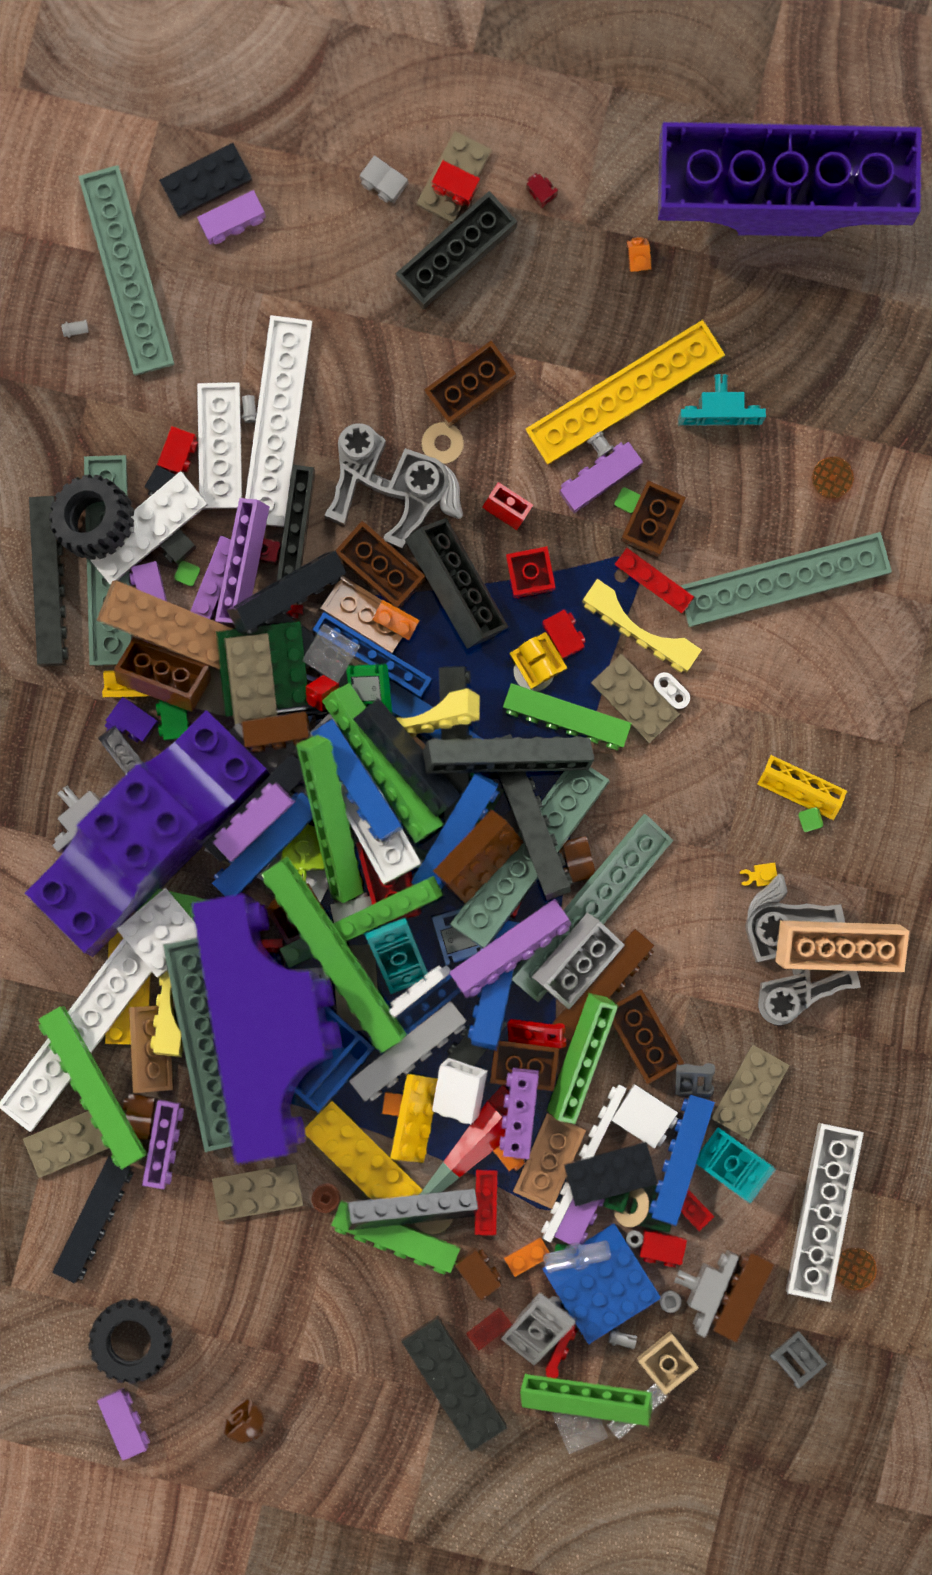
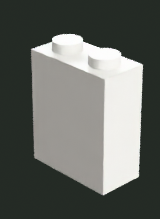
M450 1058L445 1060L440 1065L432 1111L444 1117L457 1119L461 1123L472 1124L480 1113L487 1071Z
M633 1084L617 1108L612 1121L655 1148L656 1145L659 1147L662 1145L667 1137L664 1133L668 1127L673 1128L678 1118L676 1117V1111Z

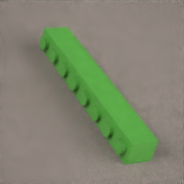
M348 683L333 691L322 700L415 843L443 826L439 817L434 816L353 720L366 707L351 684Z
M316 735L296 745L331 898L345 903L364 893L362 888L363 881L359 874V863L355 856L354 841L351 838L349 829L350 823L346 816V804L342 798V786L337 776V764L332 753L333 746L329 739Z
M432 876L336 921L333 925L343 940L347 941L441 897L443 893L435 877ZM302 939L280 948L289 968L313 957L310 946Z
M60 1006L39 1018L40 1024L38 1026L44 1036H48L51 1042L49 1043L50 1049L54 1054H58L61 1060L59 1062L60 1067L64 1073L68 1072L72 1079L70 1084L75 1092L78 1091L82 1097L80 1102L86 1111L89 1110L92 1115L90 1120L96 1129L99 1128L102 1133L101 1140L106 1148L109 1147L113 1153L111 1157L115 1165L123 1169L145 1157L147 1153L65 1006Z

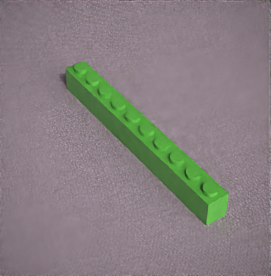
M288 856L262 873L265 885L272 889L276 895L277 903L284 907L289 921L298 928L301 939L308 943L314 958L323 965V971L326 976L335 983L336 991L341 996L343 995L347 1001L348 1009L355 1013L361 1028L368 1032L373 1046L382 1053L400 1042L407 1035L396 1017L390 1013V1008Z

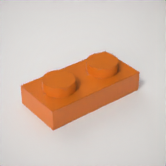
M384 600L380 603L372 619L408 640L420 621Z
M540 1237L504 1257L513 1276L516 1277L551 1257V1254Z

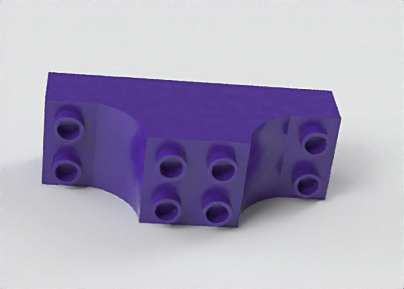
M662 122L659 135L658 220L717 223L735 229L738 235L821 237L829 231L849 226L913 225L920 213L921 127Z
M206 710L172 745L148 762L137 763L76 825L77 831L66 850L25 894L85 954L94 957L118 933L117 928L134 915L158 889H161L271 774Z
M244 894L192 903L235 1162L238 1164L297 1153V1144L306 1142V1134L302 1117L292 1118L290 1106L294 1091L309 1070L323 1061L333 1059L332 1049L342 1048L338 1022H327L325 1011L326 1006L335 1004L331 981L326 980V978L320 979L319 974L315 972L291 971L271 957L262 944L260 931L270 929L265 904L261 905L260 902H255V899Z

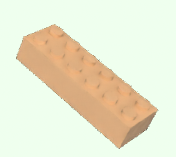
M780 921L776 963L784 969L904 972L909 930L899 924Z

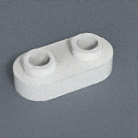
M660 673L656 676L654 688L673 708H685L690 701L688 691L669 673ZM662 680H666L668 682V686L663 688L660 685V682ZM681 695L683 701L680 703L676 702L675 696Z

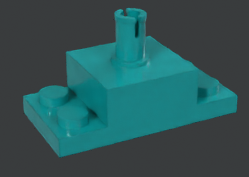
M721 374L714 375L715 392H702L699 399V409H697V406H685L684 409H681L678 416V425H762L766 418V409H760L758 405L748 406V409H745L744 392H728V375H722L721 383Z
M405 918L394 923L383 924L381 928L365 934L390 994L410 987L421 979L426 980L424 976L428 974Z
M719 1127L699 1152L696 1161L698 1166L750 1204L775 1171L773 1166Z

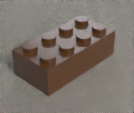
M490 341L425 388L424 396L448 428H450L514 381L516 373L494 343Z
M363 521L335 550L339 559L389 604L398 609L406 603L426 580L425 575Z
M135 637L132 638L114 668L117 684L193 712L211 681L209 665Z
M491 809L433 872L455 896L466 904L524 842L509 823Z
M642 989L615 1003L618 1005L612 1025L647 1085L677 1068V1064H684Z
M748 1249L746 1253L742 1252L737 1261L739 1267L736 1272H732L728 1282L729 1287L727 1291H724L720 1306L710 1325L714 1332L736 1343L774 1267L770 1260Z

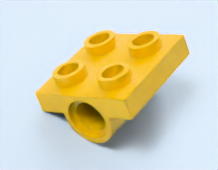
M546 632L538 637L531 638L520 645L519 648L509 653L530 690L567 669Z

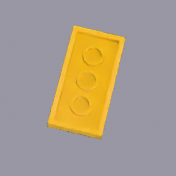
M407 1074L391 1159L424 1163L434 1114L432 1109L437 1078Z

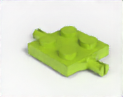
M309 824L282 851V860L288 856L300 876H303L305 883L308 871H324L316 828Z

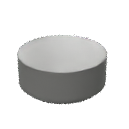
M666 1291L661 1295L660 1306L668 1313L676 1312L681 1306V1298L675 1291Z

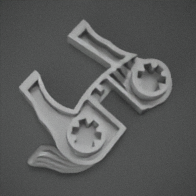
M352 424L345 428L339 436L340 478L336 486L335 498L326 511V519L345 527L358 482L381 494L405 500L402 518L383 538L389 545L401 551L404 550L407 544L405 539L424 524L429 513L438 504H440L444 514L456 519L463 517L460 504V486L451 469L435 458L405 448L392 480L389 481L374 474V471L386 446V440L382 436L380 437L368 425Z
M778 874L769 885L755 895L748 909L745 928L755 962L776 958L780 921L845 923L841 904L819 906L813 904L787 905L779 903L787 895V886L784 876ZM792 969V976L760 983L758 1009L766 1021L775 1025L788 1024L816 1000L830 996L842 989L860 988L857 971L843 970L811 983L809 969Z

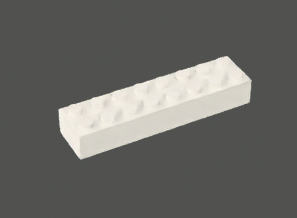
M818 1123L785 1290L789 1294L831 1301L863 1138V1132Z

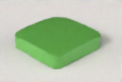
M623 487L615 501V506L632 514L640 495Z
M181 561L174 579L192 587L199 575L200 568L186 561Z
M817 807L799 813V819L804 832L823 827V821Z

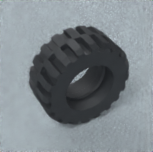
M90 474L83 475L82 479L77 477L72 479L71 484L66 483L61 493L57 492L55 495L57 499L55 502H52L50 509L53 511L49 513V521L52 522L50 524L51 531L54 533L56 540L76 556L87 558L88 560H94L96 557L99 559L106 558V554L112 555L117 552L116 548L122 547L125 544V538H129L131 534L129 529L134 526V519L131 518V516H134V508L131 507L132 502L126 496V493L111 480L99 475H94L93 477ZM105 502V516L100 525L92 531L79 533L78 521L82 512L93 503Z
M136 1298L119 1300L117 1303L108 1306L95 1319L89 1333L90 1342L88 1346L92 1352V1361H95L98 1365L96 1368L100 1372L106 1373L105 1377L110 1380L114 1378L118 1383L129 1382V1384H134L138 1381L143 1382L152 1375L154 1376L168 1359L173 1344V1338H171L172 1329L167 1323V1317L160 1313V1309L157 1306L153 1307L150 1305V1302L146 1300L139 1301ZM136 1321L142 1324L150 1334V1348L147 1354L139 1360H124L112 1348V1332L122 1322Z

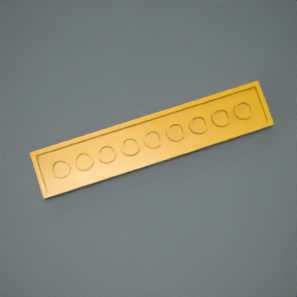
M702 320L527 427L525 431L545 463L549 465L588 441L598 432L608 429L720 360L725 354Z

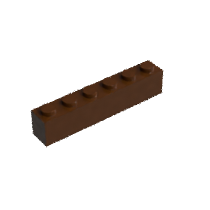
M633 929L622 942L624 947L570 1009L566 1007L553 1021V1025L558 1023L565 1025L566 1032L564 1037L570 1042L574 1036L588 994L604 996L612 1001L613 999L610 996L615 991L619 993L626 985L624 980L629 975L633 977L640 969L638 964L642 959L647 961L654 953L652 948L655 945L638 930Z

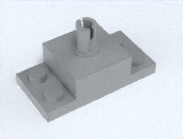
M68 785L63 788L67 795L61 790L58 792L57 795L69 806V809L57 818L68 830L67 833L62 832L54 839L56 842L52 846L57 852L63 853L75 836L77 831L76 825L101 801L94 792L88 791L80 799H78Z
M727 1250L725 1254H721L717 1263L720 1267L719 1269L703 1263L697 1277L681 1270L678 1271L677 1276L684 1278V1280L675 1277L674 1283L692 1289L687 1303L691 1308L701 1311V1313H696L693 1320L694 1329L701 1336L706 1337L739 1258L734 1252Z
M539 1293L520 1313L514 1324L504 1333L501 1340L535 1365L573 1326L575 1320L560 1309L562 1301L558 1297L552 1296L548 1299Z

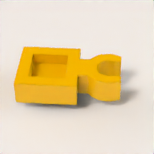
M775 863L754 865V872L747 869L741 870L740 874H747L749 876L748 881L741 882V885L747 886L753 881H756L757 887L769 885L777 876Z

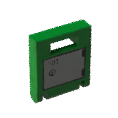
M386 664L348 666V683L351 684L365 707L367 708V704H371L379 698L392 713L388 666Z

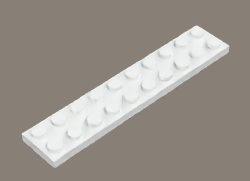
M270 316L245 499H258L270 506L266 525L284 528L312 321L279 316Z
M124 938L68 1011L91 1053L152 973ZM49 1038L0 1101V1109L29 1132L34 1130L71 1080L68 1072L64 1073L60 1067L59 1062L61 1060L58 1054H54L50 1049L49 1043L51 1042Z

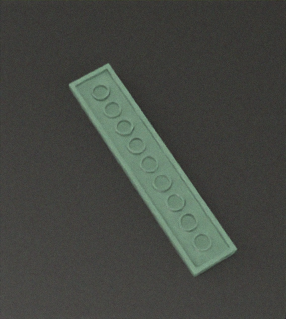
M119 165L78 176L134 376L175 365Z
M126 455L84 457V475L90 474L92 477L99 475L107 478L126 493L128 497ZM105 502L93 503L85 509L86 532L94 530L102 522L106 511ZM87 559L89 665H117L131 642L132 635L96 621L110 584L91 560ZM130 570L118 581L130 586Z
M881 532L681 585L683 589L695 597L684 612L688 627L890 574L892 570Z
M591 767L589 770L564 771L542 800L543 808H540L542 816L547 815L550 827H547L549 834L554 833L558 843V846H555L557 853L610 783L608 778ZM519 831L518 836H519V837L522 839V841L524 842L523 837H522V834H521V832ZM525 842L492 875L490 880L476 892L475 896L463 906L450 924L451 927L483 949L492 942L538 880Z
M643 814L563 910L572 924L569 926V930L563 935H557L552 938L551 943L547 946L536 949L530 958L522 959L513 971L512 981L539 1002L547 993V990L532 977L587 912L604 924L673 842V839L650 817Z
M194 937L162 944L204 1151L208 1152L233 1146L198 938Z

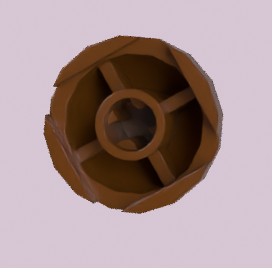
M246 1399L230 1412L234 1415L230 1421L228 1419L225 1420L222 1428L223 1434L236 1443H248L262 1435L264 1414L258 1405Z

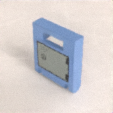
M463 907L431 916L446 965H450L449 956L453 957L454 963L460 962L478 953L476 948L480 947L451 927V925L445 926L443 918L458 914Z

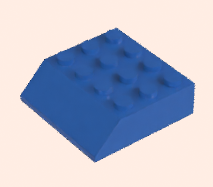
M328 1006L325 1007L327 1022H338L342 1048L332 1049L333 1059L323 1061L309 1070L294 1091L318 1113L327 1106L375 1049Z
M614 1223L586 1240L583 1245H578L577 1248L572 1249L542 1268L588 1344L661 1299Z

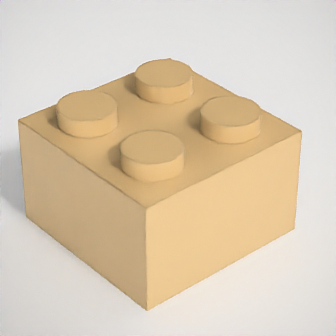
M670 1331L637 1357L639 1363L665 1395L699 1368Z

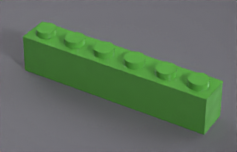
M512 683L503 709L507 710L506 714L518 717V715L526 717V721L538 724V721L546 723L547 728L558 731V728L567 730L566 734L575 737L580 734L590 738L592 743L598 744L601 741L607 743V748L617 751L618 748L623 749L631 726L630 722Z
M588 994L547 1111L558 1121L576 1124L618 1005L607 997Z
M341 1200L331 1225L335 1227L334 1231L346 1235L347 1232L355 1235L354 1239L366 1243L367 1240L375 1243L374 1247L386 1251L387 1248L395 1251L394 1255L406 1259V1256L414 1258V1263L425 1267L426 1264L434 1266L433 1270L444 1275L446 1272L451 1273L460 1250L459 1246L406 1225L348 1231L345 1211L348 1202Z
M528 1374L524 1376L520 1391L521 1403L524 1408L649 1426L652 1413V1392Z

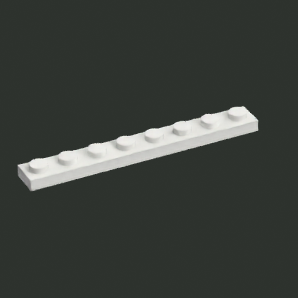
M618 1084L616 1088L612 1087L607 1097L610 1101L607 1107L603 1105L598 1115L601 1120L598 1126L593 1125L588 1135L591 1137L588 1145H583L579 1156L582 1157L581 1159L594 1156L627 1088ZM566 1182L560 1192L563 1195L560 1202H555L550 1212L554 1214L551 1221L546 1220L541 1230L544 1233L543 1239L549 1242L552 1241L573 1198L570 1186Z

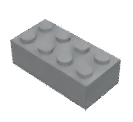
M587 912L532 977L554 998L570 1009L624 947V944L599 920Z

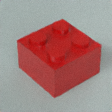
M548 546L506 554L514 599L555 591L556 587Z

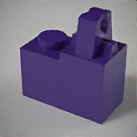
M122 697L107 717L105 727L109 730L116 725L122 734H126L128 731L130 733L127 736L137 743L141 740L145 743L159 722Z

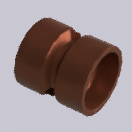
M329 1183L319 1185L311 1198L314 1208L322 1213H329L335 1210L340 1201L338 1188Z

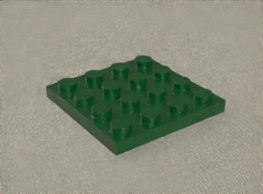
M300 621L258 626V630L247 634V632L238 633L236 629L215 631L225 716H233L225 638L267 633L269 637L276 708L309 705L306 700L307 676Z

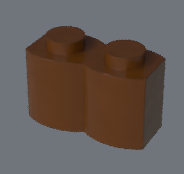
M587 836L567 840L559 850V853H562L566 862V867L563 868L564 872H569L573 883L590 879L595 873V867Z
M129 1094V1097L124 1099L123 1104L126 1117L138 1139L150 1140L156 1097Z

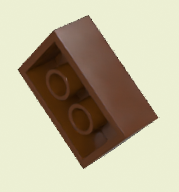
M647 480L622 535L621 542L659 558L686 497Z
M306 712L241 722L245 748L253 753L265 752V748L272 747L274 750L286 749L288 744H293L297 747L296 744L311 738L309 718Z
M499 1040L497 1050H494L490 1083L507 1085L508 1073L512 1074L513 1068L538 1071L537 1089L554 1091L559 1048Z

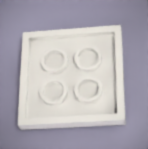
M166 888L117 928L118 932L157 978L167 971L162 944L197 937L195 922Z
M439 965L424 976L426 981L421 979L408 989L410 994L406 991L391 1003L393 1008L389 1010L394 1017L401 1013L446 977L451 971L446 965L441 968Z

